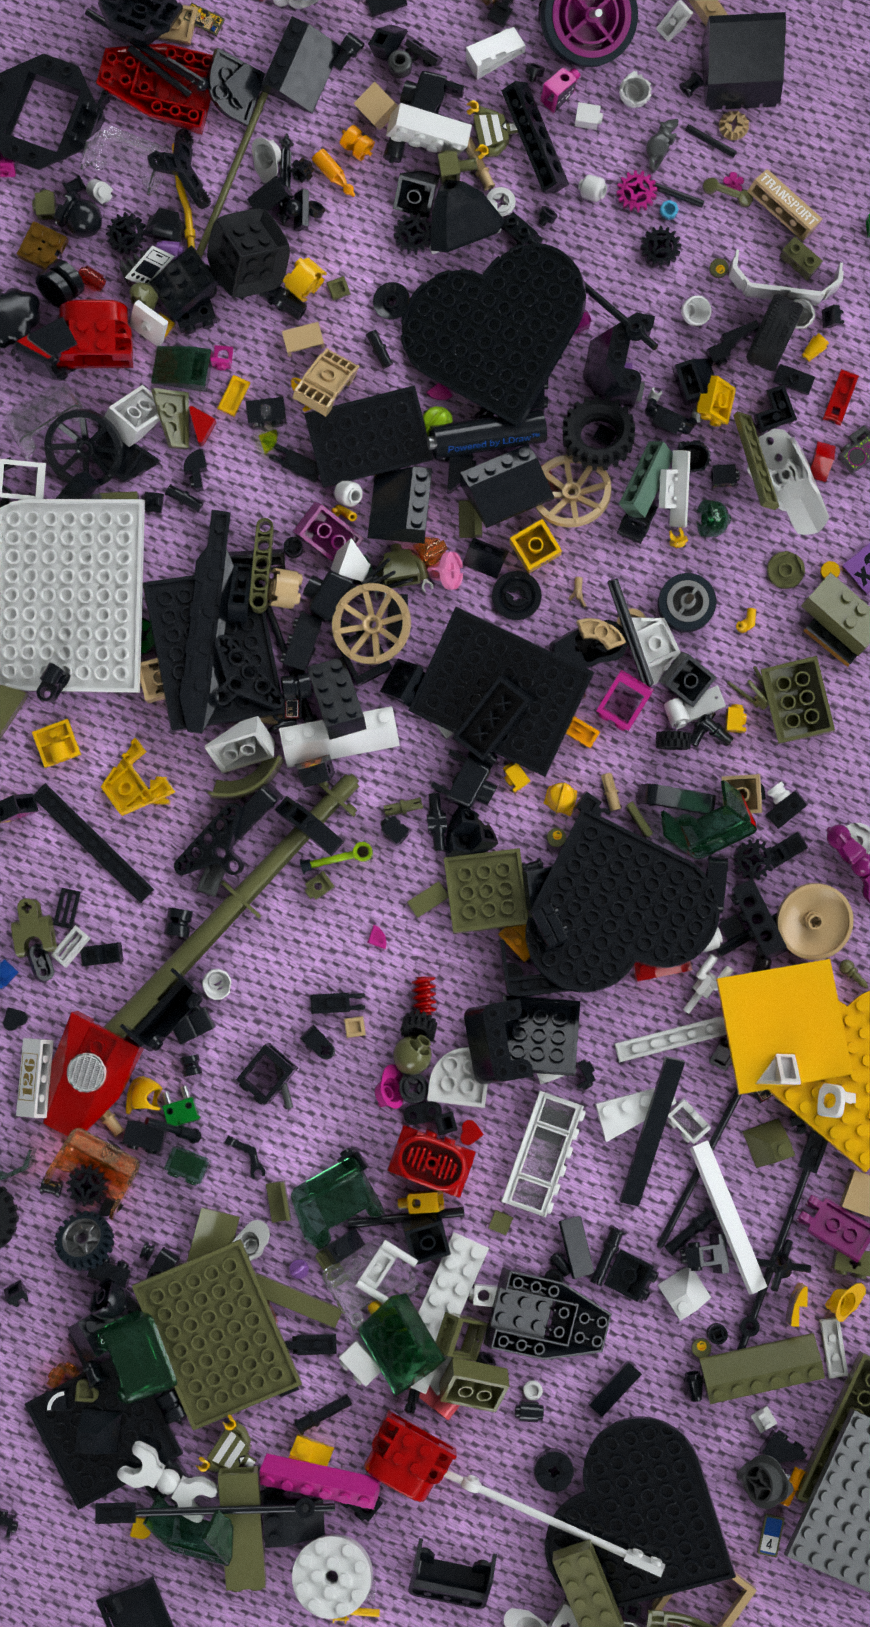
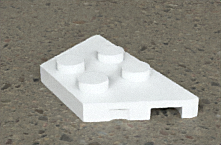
M631 617L654 682L653 685H655L681 652L665 618Z

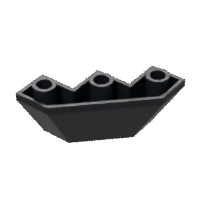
M445 180L437 192L432 209L431 251L450 252L495 235L499 232L505 221L483 192L463 181Z

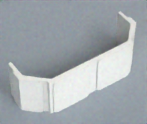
M736 249L729 269L730 280L738 290L741 289L745 297L772 300L774 295L780 294L789 298V300L803 298L812 305L820 304L822 299L825 301L839 289L844 271H842L843 263L840 262L835 271L834 282L823 291L751 283L737 266L738 249Z

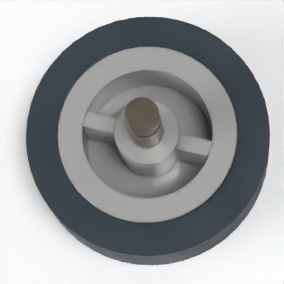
M682 573L672 577L665 583L658 597V611L661 618H665L670 628L680 632H693L704 627L712 618L717 604L716 594L712 585L705 578L694 573Z

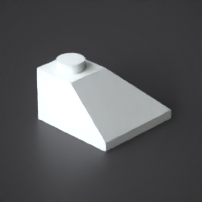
M684 1267L658 1284V1287L680 1321L697 1311L711 1298L696 1272L691 1271L687 1267Z

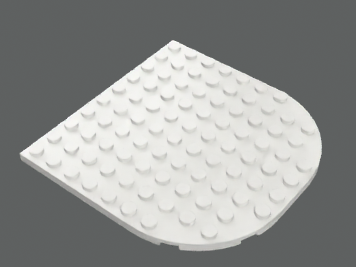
M25 499L13 501L0 507V685L23 691H37L42 682L40 677L49 662L71 675L68 684L63 688L62 692L140 693L145 500Z

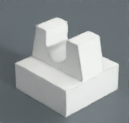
M767 1405L750 1415L760 1433L777 1424Z

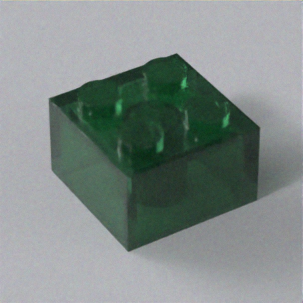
M176 1145L172 1148L164 1169L168 1171V1175L175 1178L184 1177L186 1178L185 1182L196 1186V1184L204 1182L212 1160Z

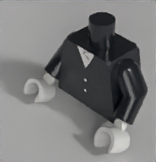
M654 387L648 395L649 400L645 408V415L649 417L648 421L678 436L689 434L696 424L701 422V414L696 412L697 408L693 409L691 417L688 419L657 404L662 391L656 393Z

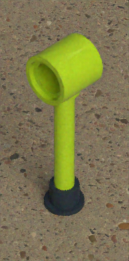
M359 842L354 846L353 851L312 861L310 859L304 861L300 859V865L303 874H305V872L311 871L312 868L353 858L360 862H367L373 856V849L368 843ZM361 847L368 848V855L366 857L358 855V850Z

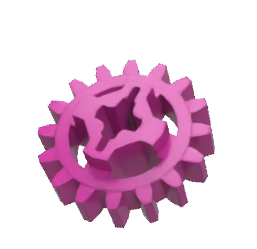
M634 170V175L628 172L627 178L621 177L622 184H617V188L620 190L616 191L617 196H621L618 202H624V209L629 206L630 212L635 208L637 213H639L640 208L646 211L647 204L653 205L651 199L656 200L657 195L654 193L657 192V187H653L655 180L650 181V174L645 177L644 171L639 175ZM643 183H646V184H647V186L649 187V190H648V188H645V187H644ZM636 189H640V192L634 194V191H636ZM624 193L630 196V201L626 198Z

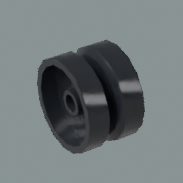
M55 259L47 269H44L36 277V285L42 296L57 308L61 304L77 298L84 291V283L79 273L72 265L62 259Z

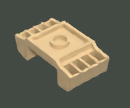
M326 348L304 374L294 390L293 399L326 417L332 409L334 400L345 386L349 387L354 380L359 365Z

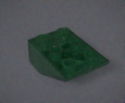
M157 346L151 383L207 392L212 366L210 361L211 357H213L212 350L193 346Z

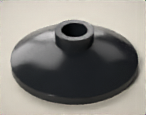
M388 282L381 285L373 297L375 311L379 316L388 320H394L403 316L410 305L409 292L403 285L397 282ZM396 300V304L391 306L390 301Z

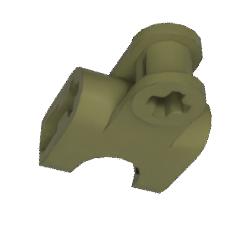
M30 898L20 900L17 905L19 921L11 923L15 954L19 958L26 957L29 943L35 937L41 940L45 951L54 952L57 949L52 917L50 915L42 916L41 905L37 900ZM29 905H31L32 909L26 911V907H29Z

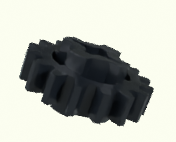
M124 212L123 217L117 214L116 221L111 219L113 224L112 226L107 225L110 232H107L106 235L110 237L107 242L113 244L112 249L117 250L120 254L125 252V254L130 255V250L137 253V247L143 248L140 243L146 242L143 235H147L148 232L143 230L146 225L141 223V218H136V215L133 213L129 216L128 213ZM121 232H123V233H125V232H126V233H131L132 235H129V234H128V235H127V234L124 235V234H122Z
M410 213L409 218L403 215V221L397 220L398 226H394V231L397 233L393 235L394 239H397L396 246L401 245V251L407 249V254L414 251L415 255H417L418 250L424 253V247L430 248L431 222L426 223L427 217L425 216L421 219L420 213L416 217H414L413 213ZM413 231H417V234L411 236V233H413ZM402 236L407 238V243L403 240Z
M662 226L659 227V230L652 227V233L647 231L646 237H642L641 242L643 244L640 246V250H645L642 252V257L647 256L646 263L652 261L653 267L656 263L659 264L660 268H662L664 263L669 267L670 260L675 263L677 259L675 256L680 255L679 249L682 244L678 243L680 237H674L676 231L670 233L669 227L666 230H663ZM649 242H650V245L653 246V249H652L651 252H650L649 247H648ZM671 242H672V244H673V252L671 251V248L669 247V244H670ZM665 243L664 248L661 247L660 249H659V248L657 249L658 245L661 246L662 244Z
M749 839L748 845L742 842L743 848H736L739 854L733 855L734 858L738 859L733 864L740 867L737 869V872L743 871L742 877L744 878L749 875L750 880L753 879V876L760 880L761 874L767 877L766 871H772V868L769 867L770 864H775L774 861H771L775 854L769 853L772 848H765V841L759 844V839H756L755 843H752L751 839ZM753 847L751 853L748 855L743 854L747 848ZM760 848L766 853L767 858H763L760 855ZM753 854H756V857L759 860H763V862L759 861L752 865V861L745 859V857H753ZM741 861H745L749 865V871L743 867ZM761 864L766 865L763 870L756 872L758 866Z
M82 1164L81 1170L78 1167L74 1169L76 1174H69L72 1180L66 1181V1184L71 1186L67 1189V1192L72 1191L70 1199L77 1198L76 1204L82 1201L84 1207L88 1202L93 1206L95 1201L100 1203L102 1201L101 1197H106L107 1194L104 1190H108L109 1186L105 1185V1183L109 1181V1178L103 1177L106 1173L105 1171L99 1172L100 1166L93 1169V1164H89L88 1168H86L85 1164ZM85 1173L83 1179H77L80 1174ZM94 1175L97 1176L100 1182H97ZM87 1180L89 1181V1185H92L88 1189V1191L86 1189L87 1186L84 1185V1183L87 1182ZM92 1191H99L96 1196L90 1197Z

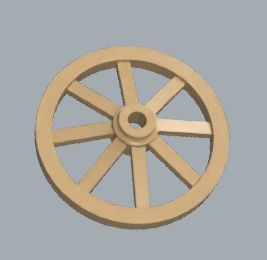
M567 454L555 457L541 467L546 479L562 491L552 492L554 499L562 500L550 512L543 505L535 508L545 520L554 525L579 527L593 522L606 510L611 499V481L607 471H604L603 467H597L596 472L600 475L603 482L581 489L592 472V466L587 465V468L575 483L572 480L570 463H574L573 457ZM564 464L567 483L564 485L551 475L549 471ZM604 489V495L600 504L582 496ZM580 502L594 510L587 515L578 517L576 503ZM568 503L571 504L573 518L556 516Z
M377 583L362 584L348 591L338 602L332 619V632L339 649L348 658L369 665L386 662L397 655L407 642L411 629L410 611L405 600L395 590ZM369 591L386 593L376 615ZM362 593L368 612L367 616L348 605L353 598ZM393 598L398 604L401 614L381 619ZM344 610L362 620V624L341 628V618ZM403 620L399 638L383 628L384 625ZM376 622V626L372 628V624ZM365 630L350 650L345 644L342 634ZM379 633L395 643L391 649L381 655ZM372 634L374 657L357 655L356 653Z

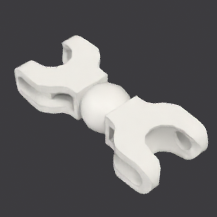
M136 1441L132 1447L133 1454L141 1460L142 1466L136 1469L122 1466L117 1472L118 1478L133 1488L143 1486L154 1488L156 1485L161 1493L166 1495L172 1494L171 1499L177 1502L178 1507H199L194 1501L196 1496L204 1495L213 1498L219 1492L218 1485L205 1476H195L192 1478L182 1476L180 1479L179 1474L175 1470L165 1469L166 1465L159 1461L156 1449L142 1441ZM182 1515L196 1523L201 1522L204 1518V1515Z

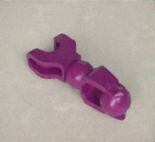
M840 824L828 827L827 841L829 845L835 848L840 857L851 865L852 871L857 876H860L859 878L863 882V897L870 903V855L866 853V849L851 837L847 827Z

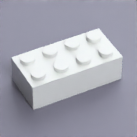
M400 103L390 114L386 136L391 137L393 141L407 142L413 147L421 146L427 148V151L433 153H441L445 150L457 151L458 156L468 146L472 125Z

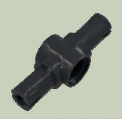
M431 793L428 794L430 811L426 814L428 831H430L433 837L434 851L446 850L444 833L447 830L446 812L441 810L440 794Z

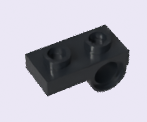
M795 790L769 811L766 816L779 829L804 809L808 803Z

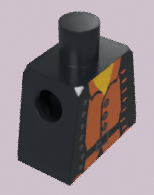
M330 754L295 764L300 783L304 788L329 781L335 774Z

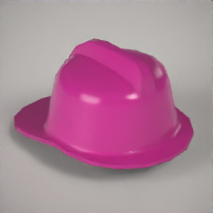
M395 1064L388 1065L384 1069L381 1082L375 1087L374 1092L379 1107L389 1106L397 1109L403 1104L402 1096L398 1092V1083L402 1079L403 1074L397 1069Z

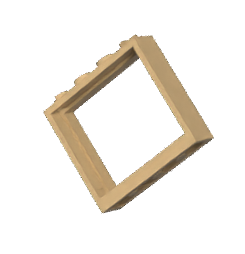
M737 1573L736 1578H732V1580L742 1586L743 1590L716 1627H731L757 1591L755 1586ZM673 1594L655 1598L651 1603L653 1605L651 1609L662 1610ZM667 1622L672 1627H684L681 1624Z

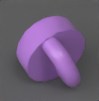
M297 1259L291 1263L289 1271L292 1277L302 1279L308 1274L309 1266L306 1261Z

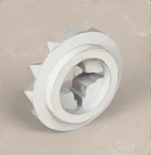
M494 188L487 195V199L502 217L510 215L515 208V196L507 188ZM504 196L503 199L506 205H501L498 209V203L495 201L500 200Z

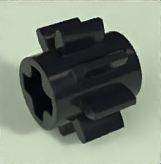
M302 157L299 161L296 159L292 163L293 167L290 172H292L294 179L303 183L305 179L309 181L313 177L312 173L315 169L312 167L311 161Z

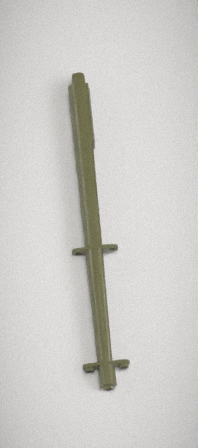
M351 773L350 775L345 774L331 790L328 788L330 785L327 782L317 784L327 794L310 810V813L322 823H325L335 810L341 806L351 816L355 817L358 810L350 803L346 805L345 802L360 787L357 784L359 780ZM294 827L234 890L223 880L221 884L231 894L110 1019L104 1028L123 1038H130L120 1025L124 1024L133 1030L179 980L170 971L172 968L185 975L246 908L256 917H261L250 904L309 839Z

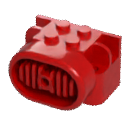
M71 300L61 304L59 307V318L63 316L77 345L61 353L60 361L57 363L58 369L62 367H68L69 369L134 368L133 336L128 325V308L125 304L114 300Z
M403 1125L387 1171L428 1188L460 1198L476 1151L455 1144L456 1140L446 1136L444 1140L438 1138V1134L433 1131L426 1130V1133ZM432 1159V1160L435 1161V1163H434V1164H430V1163H429V1160Z
M388 1410L373 1436V1449L364 1463V1469L372 1477L402 1495L417 1502H424L434 1484L440 1483L447 1473L451 1462L457 1457L455 1447Z

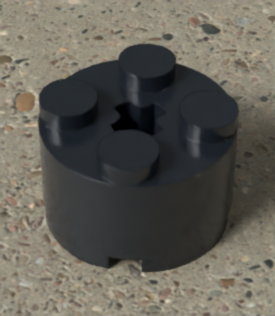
M549 1448L542 1451L534 1461V1475L537 1483L543 1489L550 1492L563 1491L571 1483L574 1469L570 1457L564 1451L557 1448ZM553 1466H556L558 1471H555L554 1474H551V1471L549 1469H552Z

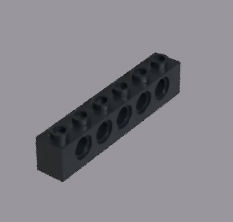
M514 81L501 90L543 193H557L569 185V182L528 83Z

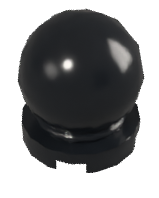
M74 190L69 191L65 195L68 199L63 205L59 204L54 215L55 224L60 227L66 225L72 234L80 238L94 236L102 226L103 217L100 209L93 202L80 200V194Z

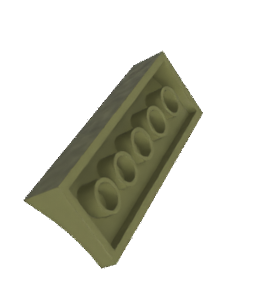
M202 1207L187 1261L232 1243L240 1217Z

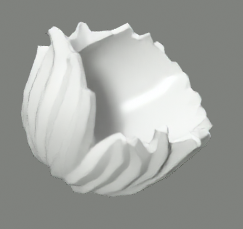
M637 71L628 74L622 80L619 88L621 100L630 108L642 107L651 97V83L644 79L642 74L638 75Z

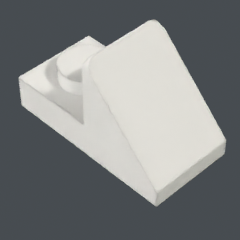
M678 0L657 26L656 30L669 42L688 25L686 22L693 12L682 0Z

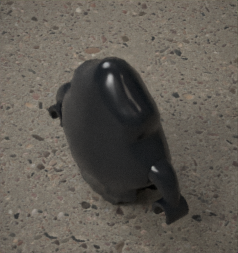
M10 288L5 293L0 292V348H6L10 344H14L19 339L31 334V328L39 324L40 301L38 296L17 288ZM14 348L11 350L12 356L17 354ZM16 356V362H20V358Z

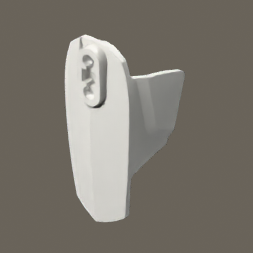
M772 429L758 437L777 496L778 509L787 512L797 534L809 535L818 533L828 522L829 514L808 461L794 437H791L783 429ZM770 437L774 439V443L772 445L768 444V439ZM777 454L782 455V461H777ZM747 466V471L752 478L749 466Z

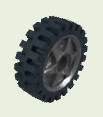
M83 1211V1214L77 1212L76 1217L74 1215L69 1216L70 1221L68 1222L65 1219L63 1221L65 1226H59L58 1230L60 1233L55 1235L57 1239L54 1240L55 1251L59 1258L71 1269H76L77 1271H82V1269L89 1271V1267L95 1269L97 1268V1263L102 1265V1259H108L107 1253H111L113 1250L111 1246H114L113 1238L115 1237L111 1226L101 1215L92 1211L90 1213Z

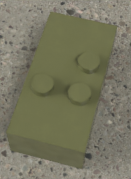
M830 572L804 601L801 607L853 653L859 656L870 644V606Z

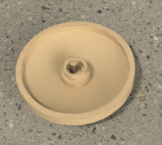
M808 883L793 889L783 899L777 912L776 926L790 952L803 959L821 960L833 956L845 946L853 929V912L848 900L837 889L822 883Z

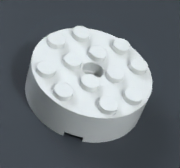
M327 1534L312 1540L299 1553L293 1566L292 1584L297 1599L306 1610L321 1618L337 1619L353 1613L364 1602L372 1586L373 1568L368 1553L356 1540L345 1535ZM331 1570L335 1571L338 1574V1579H329L328 1572Z

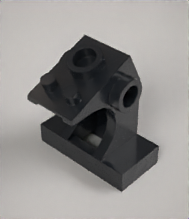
M709 1233L710 1244L700 1245V1242L688 1243V1246H683V1249H679L681 1264L690 1268L691 1271H700L702 1267L712 1265L713 1273H729L724 1233ZM704 1250H711V1260L704 1261Z

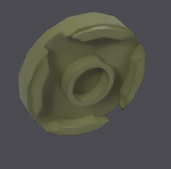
M789 551L775 554L767 565L769 580L773 585L781 589H790L797 586L805 573L804 563L801 558Z

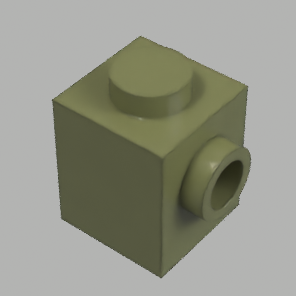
M41 190L40 193H35L32 207L33 211H36L39 220L54 219L57 204L53 191Z

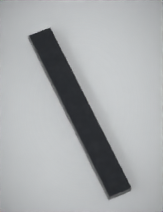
M46 783L34 794L35 800L140 903L154 891Z
M665 1056L619 1199L621 1203L638 1207L640 1205L685 1065L684 1060Z

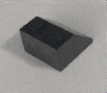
M681 652L658 682L688 705L694 707L717 677L691 655Z

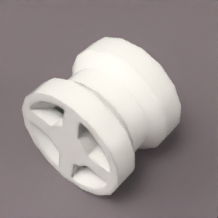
M782 781L767 792L768 796H772L775 805L791 794L789 790L784 788Z

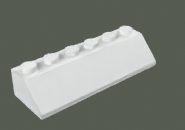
M392 706L363 712L367 729L329 740L323 720L279 728L287 768L295 767V764L329 754L331 759L400 746Z

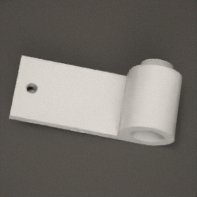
M718 685L706 690L694 707L688 705L681 698L669 700L664 704L671 727H676V729L685 727L686 723L696 720L704 714L708 715L726 707Z

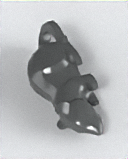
M678 119L661 122L658 133L647 142L646 153L650 158L649 169L652 173L657 171L669 151L668 148L676 140L677 134H672V132L678 126Z

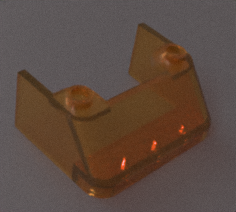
M76 1128L70 1132L45 1173L44 1183H49L56 1169L63 1172H71L78 1163L85 1164L87 1168L89 1164H93V1169L100 1166L99 1172L105 1171L106 1173L103 1177L109 1178L112 1181L108 1193L116 1201L109 1215V1219L113 1220L139 1172L140 1163L137 1158L82 1128Z

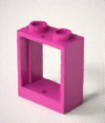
M621 670L597 708L598 716L606 721L610 719L615 722V726L622 731L625 729L629 731L654 689ZM620 681L644 696L629 722L624 721L604 708Z

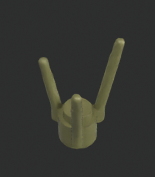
M756 666L753 669L764 691H759L751 680L747 681L756 693L754 696L756 700L730 681L727 682L730 687L749 700L756 708L760 707L764 710L769 706L763 679Z

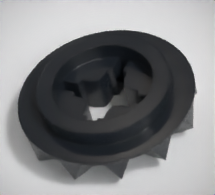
M406 1074L402 1076L398 1083V1092H400L402 1099H405L408 1103H419L428 1094V1083L421 1074ZM409 1083L411 1085L418 1083L415 1088L416 1092L408 1093L411 1088Z

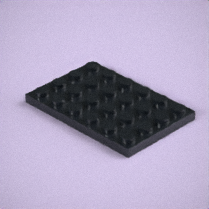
M415 385L332 406L331 411L326 417L316 411L304 413L323 488L337 485L341 481H354L433 461L432 452L427 444L428 436Z

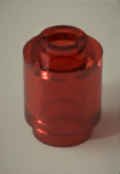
M90 266L81 267L78 271L84 286L92 291L100 292L105 286L106 279L104 275Z

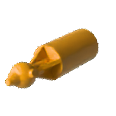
M325 149L319 150L312 157L315 165L331 183L343 187V192L346 195L355 197L354 187L349 183L347 184L341 167Z

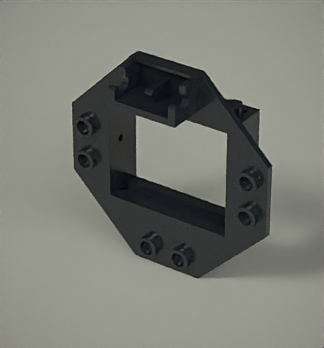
M41 54L0 72V151L4 158L40 170L56 162L62 164L64 159L66 160L68 157L88 148L101 113L79 66L47 54ZM34 80L79 96L57 152L12 136Z

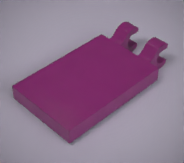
M811 1195L805 1205L811 1209L818 1210L815 1217L813 1218L808 1213L802 1211L796 1221L809 1226L806 1232L858 1263L870 1242V1224L828 1198H825L822 1202L817 1197Z

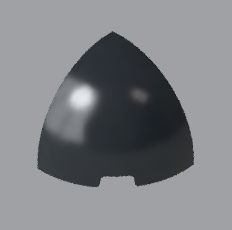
M459 806L448 826L445 843L446 857L485 853L498 845L497 837L489 824L484 825L478 819L479 814L467 807Z

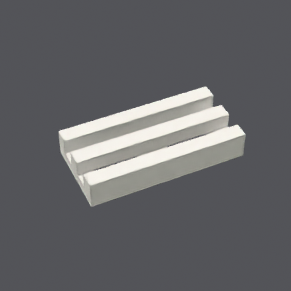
M75 925L51 956L67 968L91 938ZM78 932L79 934L77 935V937L73 940V942H70ZM66 947L67 949H66V950L63 952V954L59 957V954H60V953L64 950V948Z

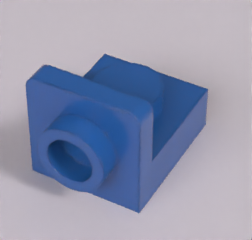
M6 959L0 963V989H4L19 973Z

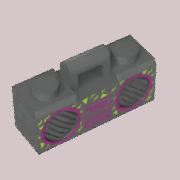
M864 425L848 436L853 445L849 443L840 449L842 453L838 456L851 475L870 462V432ZM862 435L866 436L861 442L857 441Z

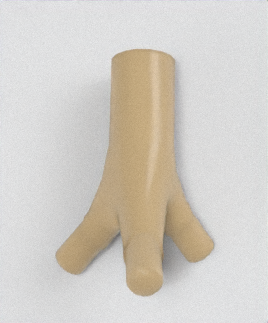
M575 577L574 591L568 599L571 601L576 596V599L580 601L584 608L586 604L582 595L583 578Z

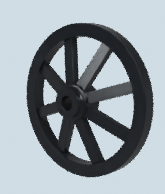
M87 409L67 411L52 422L45 436L44 449L47 461L56 475L67 483L74 476L67 473L66 470L79 457L83 458V472H89V459L91 457L105 474L103 477L95 479L100 484L99 486L110 481L121 467L124 449L120 434L106 417L95 411ZM79 417L82 438L63 422ZM86 418L102 425L91 438L88 436ZM56 429H61L77 443L53 444ZM108 431L115 447L95 444V441ZM53 450H75L76 453L61 467ZM95 451L115 454L111 470H109Z

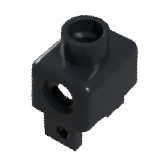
M422 71L417 83L405 81L400 103L438 114L445 93L462 98L464 86L448 81L445 75Z
M329 571L323 580L313 575L309 579L302 595L312 600L309 604L311 614L323 619V622L332 626V619L338 602L348 591L357 586L354 585L353 580L334 571ZM363 593L359 594L358 597L364 600ZM341 619V628L351 626V624Z
M450 749L448 757L463 764V767L459 773H456L452 781L453 786L451 790L434 781L431 789L446 796L447 801L458 806L472 809L476 801L488 806L498 787L487 781L490 775V768L471 756L466 758Z

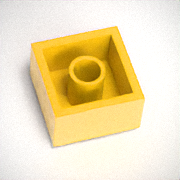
M543 519L509 539L511 547L528 574L561 556L562 553L560 546Z

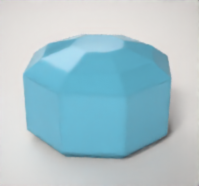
M668 200L662 203L659 211L662 218L671 220L675 219L679 209L677 203Z

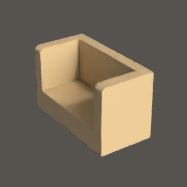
M319 322L282 331L288 357L292 356V352L319 345L321 349L325 348Z

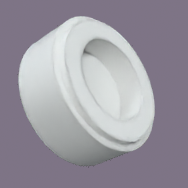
M530 1380L525 1383L523 1393L528 1400L534 1401L541 1397L543 1389L538 1381Z

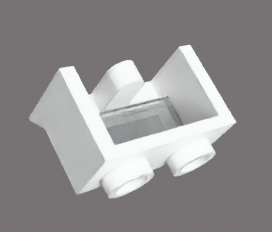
M685 1098L669 1111L667 1121L674 1129L678 1127L682 1131L680 1135L688 1143L691 1141L695 1144L711 1129V1126Z

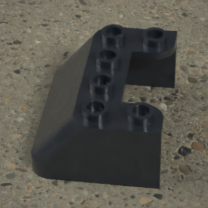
M520 999L471 1007L464 1013L474 1078L480 1084L505 1082L534 1076L532 1065L527 1059L511 1060L504 1021L515 1020L521 1015Z

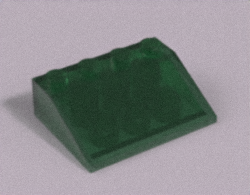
M407 1293L393 1295L388 1298L357 1329L395 1396H398L430 1374L446 1360Z

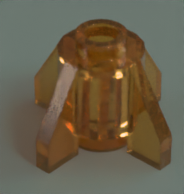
M425 537V544L417 543L413 545L421 560L425 562L426 568L439 562L442 555L448 550L444 540L439 538Z

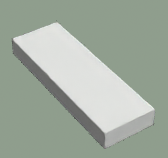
M836 1317L819 1319L828 1378L848 1376L840 1322L837 1321Z

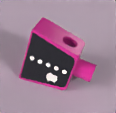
M565 68L560 69L544 83L540 102L551 112L555 113L574 93L577 79L580 77L579 71L575 68H572L570 71H567ZM552 94H554L552 102L547 100Z

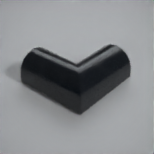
M785 385L766 390L772 409L754 415V420L760 433L797 420Z

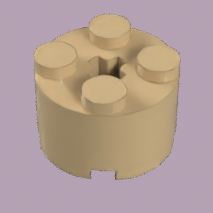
M273 568L271 574H274L273 579H270L268 598L271 602L268 603V606L293 609L295 604L300 602L301 595L298 593V589L302 584V574H298L297 571Z

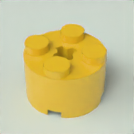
M309 257L305 259L299 258L294 264L295 269L283 279L285 288L302 302L308 300L306 297L309 293L312 292L314 294L321 287L325 280L322 276L327 275V272Z

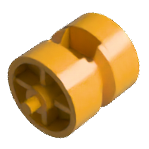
M352 125L346 131H342L343 136L339 144L347 151L352 150V155L356 159L362 161L365 155L371 156L373 154L370 151L374 147L375 141L367 135L363 136L362 131L357 126Z

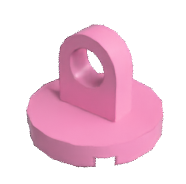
M445 552L440 562H431L427 568L429 577L433 580L441 581L445 589H457L462 583L463 573H460V568H463V564L456 552Z

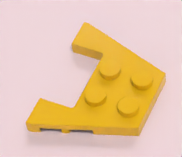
M137 738L131 741L132 745L126 753L122 754L123 758L118 766L112 769L101 785L102 790L122 816L176 792L164 777L150 789L132 766L135 761L147 752Z

